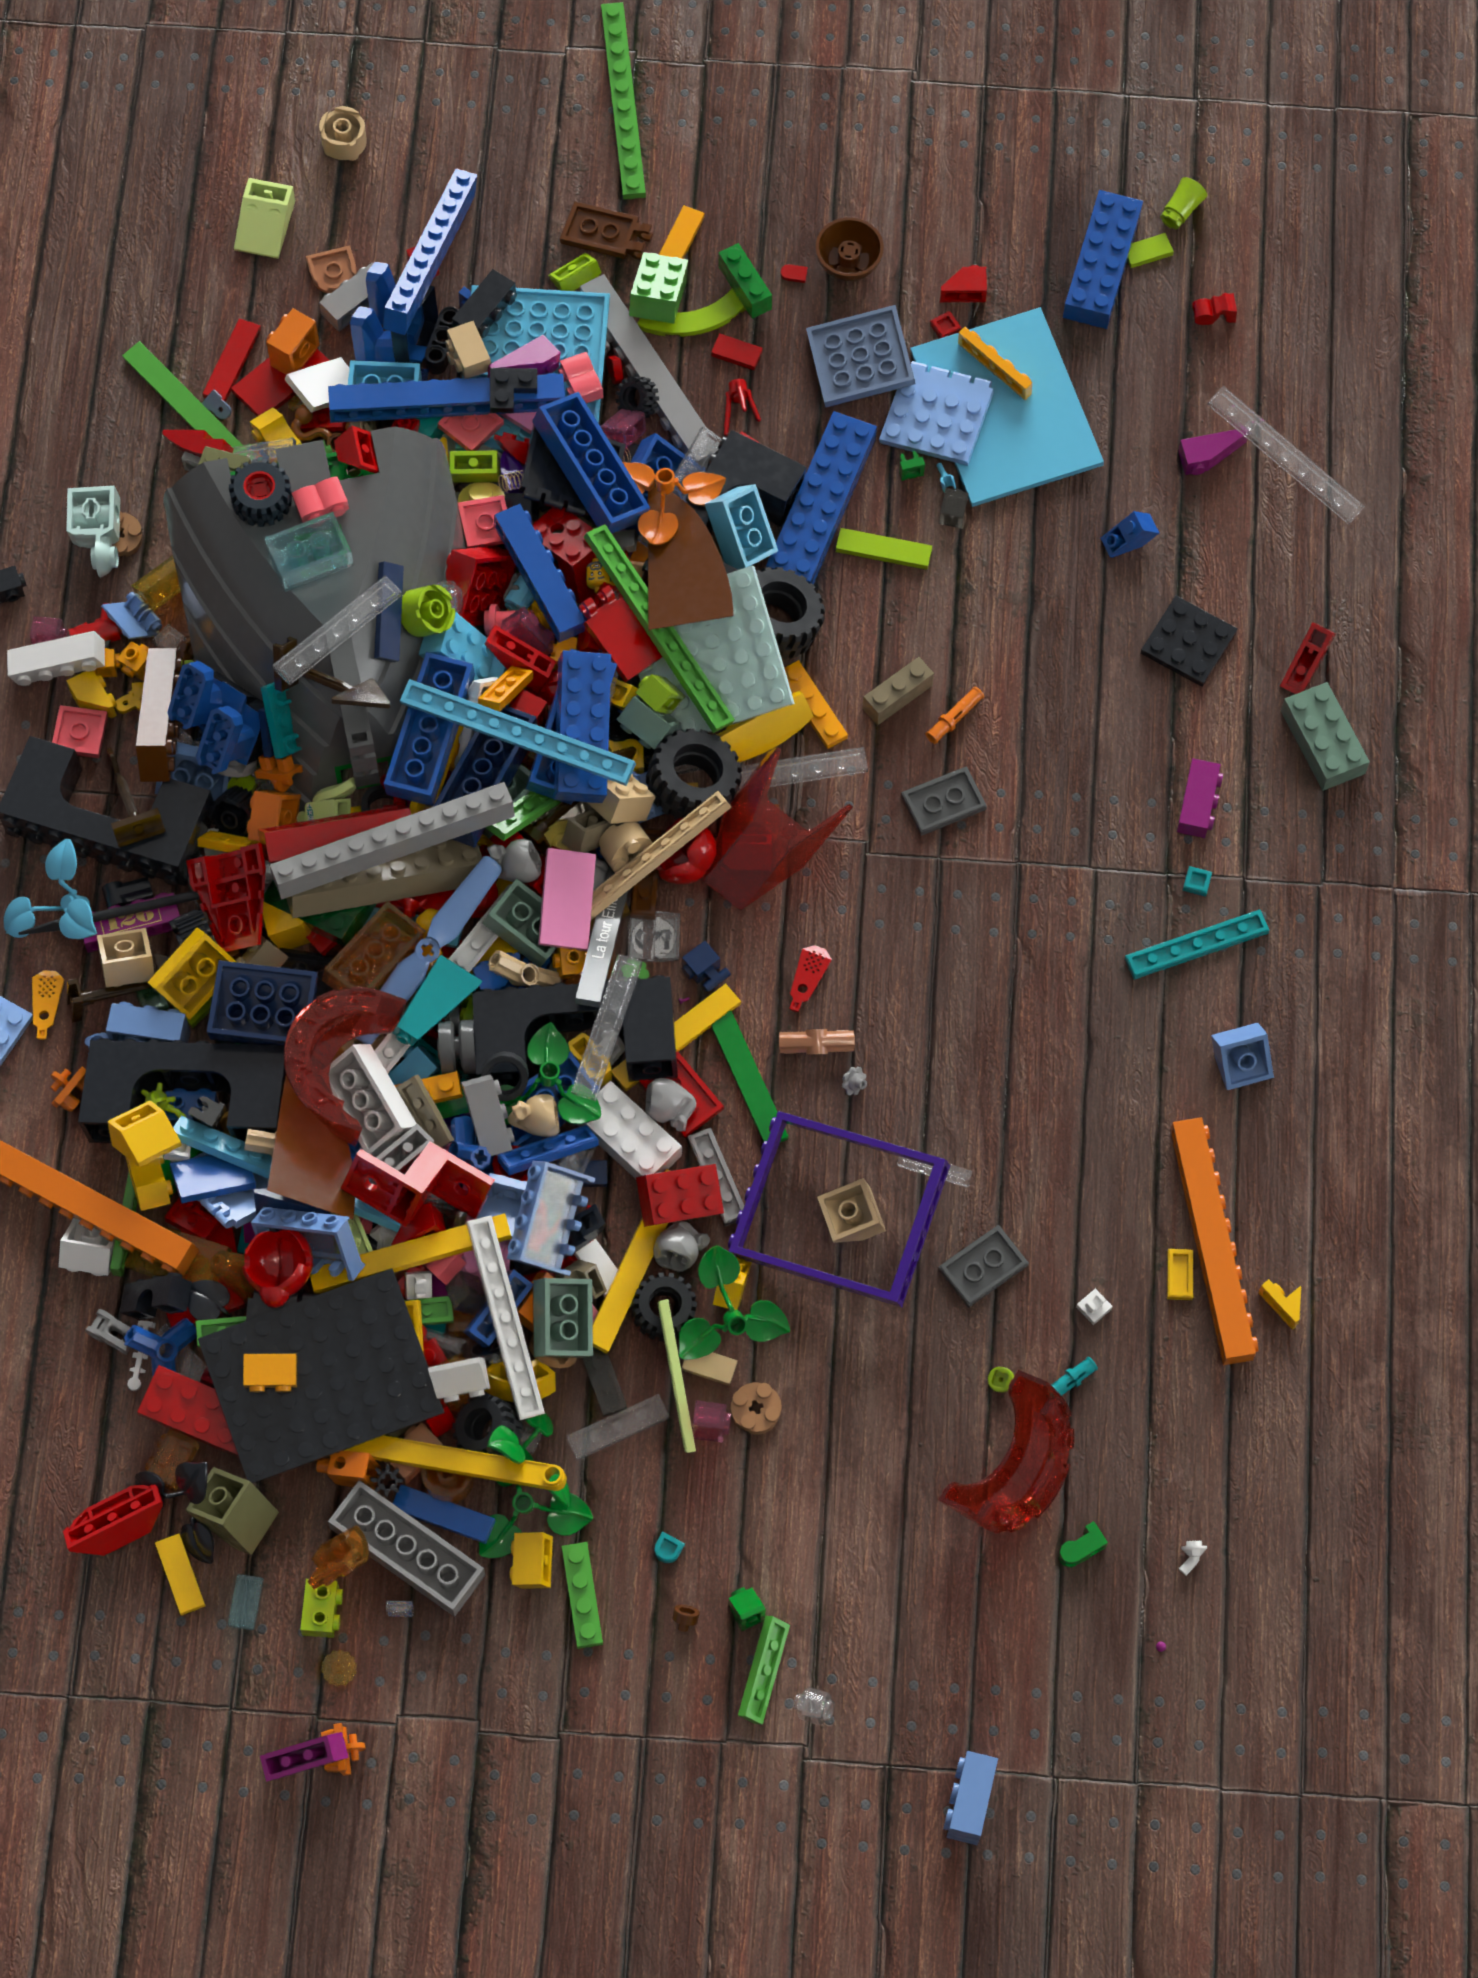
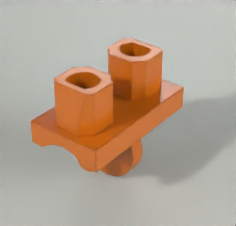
M264 754L258 757L261 768L255 771V776L258 779L271 780L276 791L285 792L293 785V775L295 773H302L303 769L302 765L294 764L292 754L276 759L275 756L269 758L264 757Z
M83 1066L70 1081L67 1078L71 1072L66 1068L61 1074L55 1071L51 1074V1078L55 1082L50 1088L56 1092L60 1086L63 1087L51 1103L54 1107L61 1106L63 1109L72 1112L80 1103L70 1092L76 1087L83 1093L86 1069Z
M342 1723L333 1724L334 1729L321 1732V1737L342 1732L349 1758L324 1765V1769L327 1772H340L343 1776L351 1775L349 1753H351V1761H359L358 1752L366 1749L365 1743L357 1742V1734H349L350 1743H348L347 1727H342Z

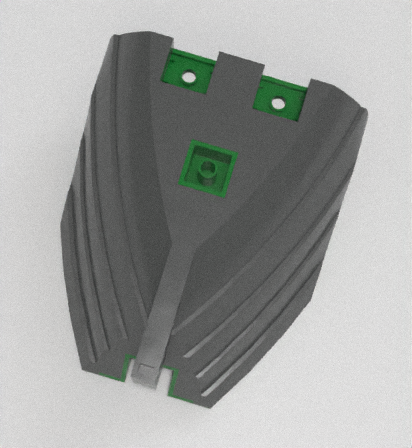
M395 426L371 431L379 472L376 474L338 461L336 452L326 454L323 440L275 449L278 468L282 467L286 475H288L292 493L300 488L315 485L322 480L338 477L348 501L349 509L342 516L326 517L321 523L314 526L302 524L293 498L288 514L282 513L283 519L280 522L274 519V525L269 526V523L265 522L264 527H259L258 522H255L254 526L249 525L247 519L243 522L239 515H236L232 507L229 484H231V476H236L235 471L230 472L227 458L201 463L179 479L172 488H167L164 493L163 506L195 662L200 661L213 669L214 672L221 673L263 701L260 687L274 682L273 644L283 645L287 643L288 637H293L297 639L298 661L303 663L304 666L344 681L352 686L373 678L390 701L391 708L389 709L332 704L331 698L342 692L299 676V684L285 691L287 699L292 701L288 705L292 717L293 732L299 734V737L295 739L296 745L302 749L293 753L292 758L294 764L302 765L303 769L302 773H295L293 775V785L285 792L301 794L299 812L305 811L306 803L312 802L314 795L319 790L342 783L340 770L352 768L357 790L380 785L377 763L387 761L388 767L390 766L408 710V706L401 704L400 699L409 679L417 682L424 660L419 655L423 637L418 638L411 635L401 625L399 661L390 662L374 658L379 562L385 561L404 566L402 597L408 590L428 585H440L448 591L445 574L447 557L451 550L466 549L446 450L438 438L432 439L419 432ZM351 469H358L360 471V474L355 477H351L347 473ZM481 625L473 626L482 633ZM257 759L255 771L261 768L259 759ZM259 779L260 783L267 790H275L271 780Z

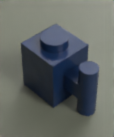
M703 941L682 957L681 969L689 980L693 979L698 984L705 978L708 979V981L702 984L707 993L731 976L727 968L722 969L720 972L716 971L720 968V957L706 941Z

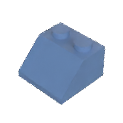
M1259 1023L1211 1035L1214 1056L1227 1090L1274 1078L1268 1035Z

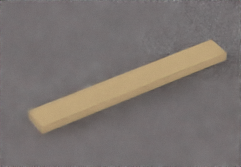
M719 791L715 792L593 891L591 920L729 810L731 805Z

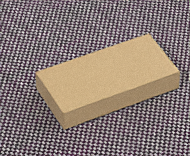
M712 1352L701 1358L684 1359L681 1370L730 1386L738 1360Z

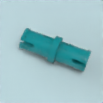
M1088 1356L1073 1369L1068 1368L1065 1371V1375L1050 1384L1048 1388L1052 1395L1059 1399L1074 1386H1080L1081 1381L1094 1371H1097L1098 1367Z

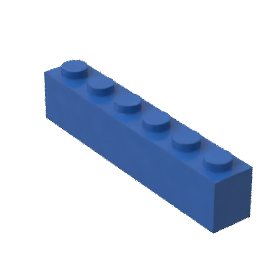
M518 504L495 514L493 525L557 641L560 643L584 632L585 627L583 624L587 621V618L578 609L575 603L576 597L572 589H567L562 571L556 569L553 564L554 558L549 549L546 550L543 546L541 533L539 530H534L529 512L527 510L524 511L522 506Z

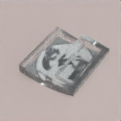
M656 911L655 920L632 918L630 912L628 919L627 961L630 959H636L639 962L678 961L680 914Z

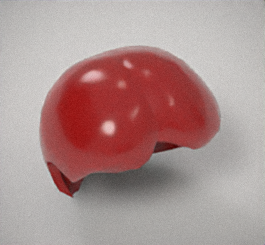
M683 818L677 819L675 823L671 824L666 829L665 833L668 830H670L674 825H676L679 821H681ZM706 827L656 868L659 871L660 878L668 883L679 885L691 884L701 879L712 866L716 857V843L712 832Z
M281 1229L278 1232L264 1231L257 1234L247 1246L244 1254L245 1263L242 1267L245 1279L252 1288L259 1292L262 1302L266 1306L277 1308L284 1305L289 1296L298 1292L308 1281L313 1269L312 1250L307 1239L299 1231Z

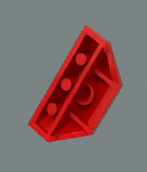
M156 1484L150 1486L132 1485L86 1508L73 1521L71 1526L63 1531L68 1550L75 1553L105 1556L150 1533L163 1506Z

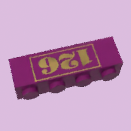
M161 893L156 895L155 898L147 900L137 899L131 904L171 896L174 893ZM177 904L94 922L97 934L84 938L87 952L99 950L97 935L146 928L147 936L151 937L173 931L169 921L180 916ZM115 905V906L109 907L108 909H112V908H116V907H121V906H120V905Z

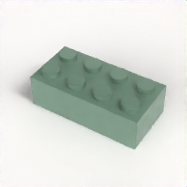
M1328 682L1284 699L1281 713L1322 791L1366 774L1370 761Z

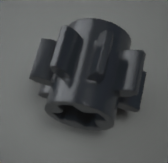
M385 1463V1468L383 1469L375 1467L376 1477H370L372 1482L378 1483L374 1487V1491L378 1492L382 1489L386 1497L391 1490L398 1493L397 1483L403 1482L401 1477L395 1476L399 1472V1468L396 1467L391 1470L388 1463ZM385 1474H389L391 1479H393L388 1481V1485H384L380 1480L385 1478Z

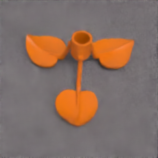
M623 462L642 495L645 490L651 491L655 484L656 490L661 494L660 512L649 510L642 514L638 520L640 534L649 544L661 545L668 542L675 536L678 530L676 515L664 513L665 496L673 492L675 485L682 494H688V500L692 504L705 506V503L720 495L726 482V478L721 475L696 472L687 475L681 485L679 479L675 478L674 472L669 468H661L655 475L652 468L645 464Z

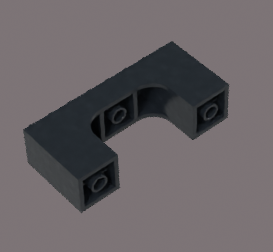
M731 430L728 437L724 436L721 439L718 453L711 455L706 473H713L726 478L720 495L736 487L756 484L767 519L781 526L794 503L804 480L807 467ZM687 494L686 503L696 511L711 534L713 528L706 507L692 504L688 500ZM647 558V560L645 561V563H644V565H643V567H642V571H643L644 573H643L641 579L643 580V582L645 583V585H646L647 588H648V558ZM723 562L727 574L738 570Z
M29 736L0 802V820L8 835L16 838L22 836L35 844L45 843L51 845L52 848L64 839H71L76 856L91 857L104 865L114 864L127 872L137 871L149 879H154L155 877L163 879L164 882L172 886H177V884L186 886L189 878L186 860L198 857L201 847H198L197 838L205 834L212 823L207 816L209 814V806L214 803L210 790L171 778L170 782H162L151 810L158 808L166 832L119 847L111 823L120 820L69 804L82 773V767L75 749Z
M656 975L647 979L631 977L622 981L607 979L600 1008L575 1004L579 982L571 985L556 983L545 987L531 985L528 988L506 987L503 990L481 989L478 992H472L477 1078L481 1077L482 1068L486 1060L493 1054L503 1051L512 1052L520 1056L527 1064L529 1072L528 1044L534 1034L550 1022L553 1023L559 1033L589 1030H610L617 1033L625 1042L629 1082L647 1079L655 1080L658 1078H677L674 1010L670 977ZM498 1063L490 1072L493 1080H498L500 1086L511 1085L515 1087L519 1082V1071L511 1063Z
M108 1038L90 1040L78 1123L89 1143H112L107 1121L144 1104L146 1097L141 1094V1091L144 1089L150 1093L156 1090L157 1084L160 1082L162 1083V1091L177 1088L186 1089L187 1091L209 1089L230 1094L227 1128L230 1135L245 1142L248 1129L275 1133L277 1131L289 1058L287 1045H257L253 1043L234 1044L229 1041L218 1044L207 1041L186 1043L181 1040L161 1042L155 1039L148 1040L147 1042L133 1039L112 1041Z

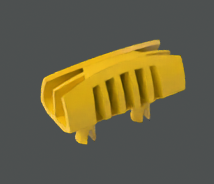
M797 691L792 694L795 703L793 705L727 726L726 730L717 734L720 736L719 740L722 742L726 741L731 746L730 750L736 752L739 757L737 762L751 759L775 748L800 731L813 717L812 711L802 692Z

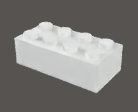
M353 1044L320 1072L322 1079L363 1150L370 1155L378 1156L417 1124L371 1044Z
M609 1081L595 1095L601 1107V1118L592 1122L577 1124L579 1127L587 1125L599 1139V1146L635 1179L639 1176L664 1172L666 1168L669 1169L682 1156V1146L612 1081Z

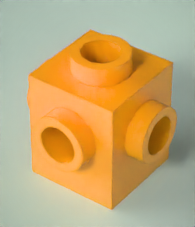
M131 641L117 658V661L123 666L121 671L130 678L136 676L144 681L148 647L142 643L139 646Z
M557 948L555 953L552 954L553 968L557 969L559 977L561 979H570L582 972L587 951Z

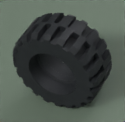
M771 567L762 568L761 571L756 570L765 604L782 608L794 621L792 623H784L769 616L781 658L786 660L788 656L790 659L798 657L799 654L805 653L812 645L824 622L825 607L821 604L823 600L820 594L815 592L816 587L812 583L809 584L806 581L807 578L803 575H796L793 570L785 571L782 567H775L773 570H771Z
M686 729L685 732L678 730L673 732L672 735L664 737L662 742L655 748L647 768L646 783L648 790L656 796L654 804L657 807L661 806L662 812L667 816L671 814L675 820L684 818L717 791L721 793L730 805L733 803L741 784L742 767L741 763L737 762L739 757L736 752L730 750L731 746L726 741L722 742L719 740L720 736L716 734L712 736L707 734L708 731L700 729V732L695 731V729ZM680 765L699 767L710 776L713 785L706 788L690 786L678 777L674 768Z

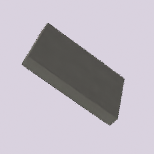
M967 766L901 792V797L921 836L987 809V805Z
M998 1224L941 1264L938 1270L969 1308L1025 1269L1029 1262Z

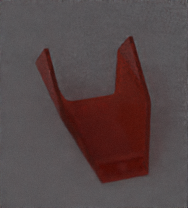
M778 747L767 753L730 803L731 808L724 814L715 841V860L703 878L706 884L740 910L802 869L853 808L852 805L848 804L813 829L806 830L771 803L767 798V793L781 749Z

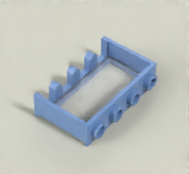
M532 1161L527 1174V1184L521 1196L522 1203L519 1214L515 1219L513 1237L508 1245L507 1259L557 1275L570 1276L571 1271L561 1269L564 1255L572 1256L575 1253V1247L567 1243L570 1231H579L582 1226L580 1221L574 1220L577 1206L585 1207L588 1203V1198L580 1195L583 1182L594 1183L595 1178L549 1162Z
M263 1207L251 1222L255 1236L260 1232H278L281 1229L299 1231L307 1239L312 1250L313 1269L311 1274L317 1273L324 1264H331L328 1270L332 1277L338 1276L346 1268L348 1280L354 1281L365 1266V1263L361 1261L348 1223L350 1218L347 1216Z

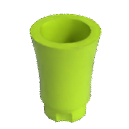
M1183 177L1160 216L1163 223L1169 228L1179 229L1181 224L1185 223L1197 206L1207 198L1206 190L1197 181Z

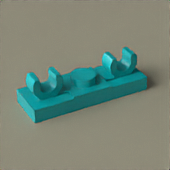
M274 682L260 687L275 758H284L302 750L300 746L297 747L295 741L299 734L293 732L292 717L288 705L292 702L291 699H287L285 691L276 690Z

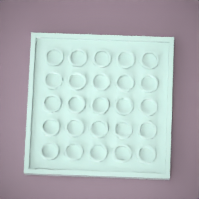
M752 565L727 574L732 593L733 616L673 626L735 719L731 725L795 704L757 573ZM663 657L639 673L640 681L651 674L666 677L686 696L670 714L681 723L675 731L682 730L685 732L686 729H695V731L700 732V729L708 731L707 733L712 732Z

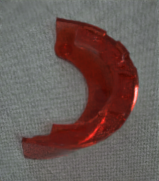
M351 987V989L339 991L332 990L318 996L316 1000L304 1007L296 1016L288 1031L284 1047L286 1074L297 1097L332 1134L354 1146L357 1144L363 1127L360 1126L357 1119L353 1118L343 1109L345 1101L335 1097L332 1093L329 1081L331 1062L338 1050L356 1037L367 1034H390L394 1032L407 1001L395 995L366 987Z
M1020 1370L1017 1371L1014 1378L1010 1381L1008 1394L1014 1407L1015 1427L1012 1441L1005 1457L998 1467L983 1480L973 1484L951 1482L938 1499L947 1507L980 1527L994 1533L1004 1531L1012 1533L1026 1527V1522L1033 1517L1039 1518L1047 1510L1066 1479L1070 1464L1067 1463L1069 1450L1074 1448L1075 1434L1074 1429L1070 1426L1069 1419L1072 1414L1065 1399L1049 1382Z

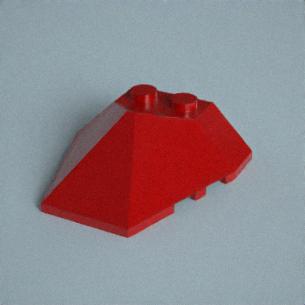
M262 843L240 847V850L219 855L186 860L190 885L193 891H197L202 901L200 907L203 912H207L212 923L209 927L217 944L225 952L261 945L266 873Z

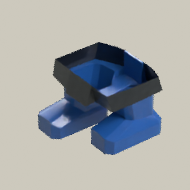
M374 262L366 275L369 308L359 306L351 317L350 328L355 361L421 364L425 358V351L438 319L435 287L430 285L405 335L392 331H383L384 308L396 283L389 264Z
M200 661L182 665L167 713L171 721L178 720L184 724V730L199 726L202 730L203 736L196 753L198 765H207L212 769V774L226 771L231 761L235 760L241 764L248 765L257 760L261 755L263 745L258 710L264 708L263 701L221 673L214 672L213 669Z

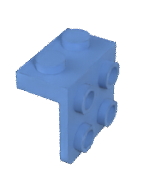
M490 1173L489 1176L495 1179L477 1219L505 1213L511 1236L513 1237L514 1223L519 1214L522 1203L521 1196L527 1181Z

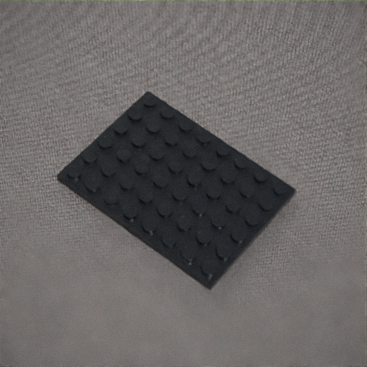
M393 1268L198 1338L247 1480L252 1484L445 1414L440 1399L436 1397L428 1365ZM244 1354H296L297 1388H291V1392H275V1388H265V1392H249V1388H245L243 1385Z

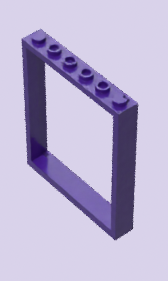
M778 1111L776 1117H773L770 1122L768 1141L765 1140L762 1145L760 1163L756 1164L754 1168L752 1186L748 1187L745 1193L746 1203L744 1209L738 1213L736 1232L730 1236L728 1242L729 1252L735 1257H741L749 1262L902 1308L948 1175L950 1164L943 1158ZM786 1124L933 1166L890 1292L743 1248Z

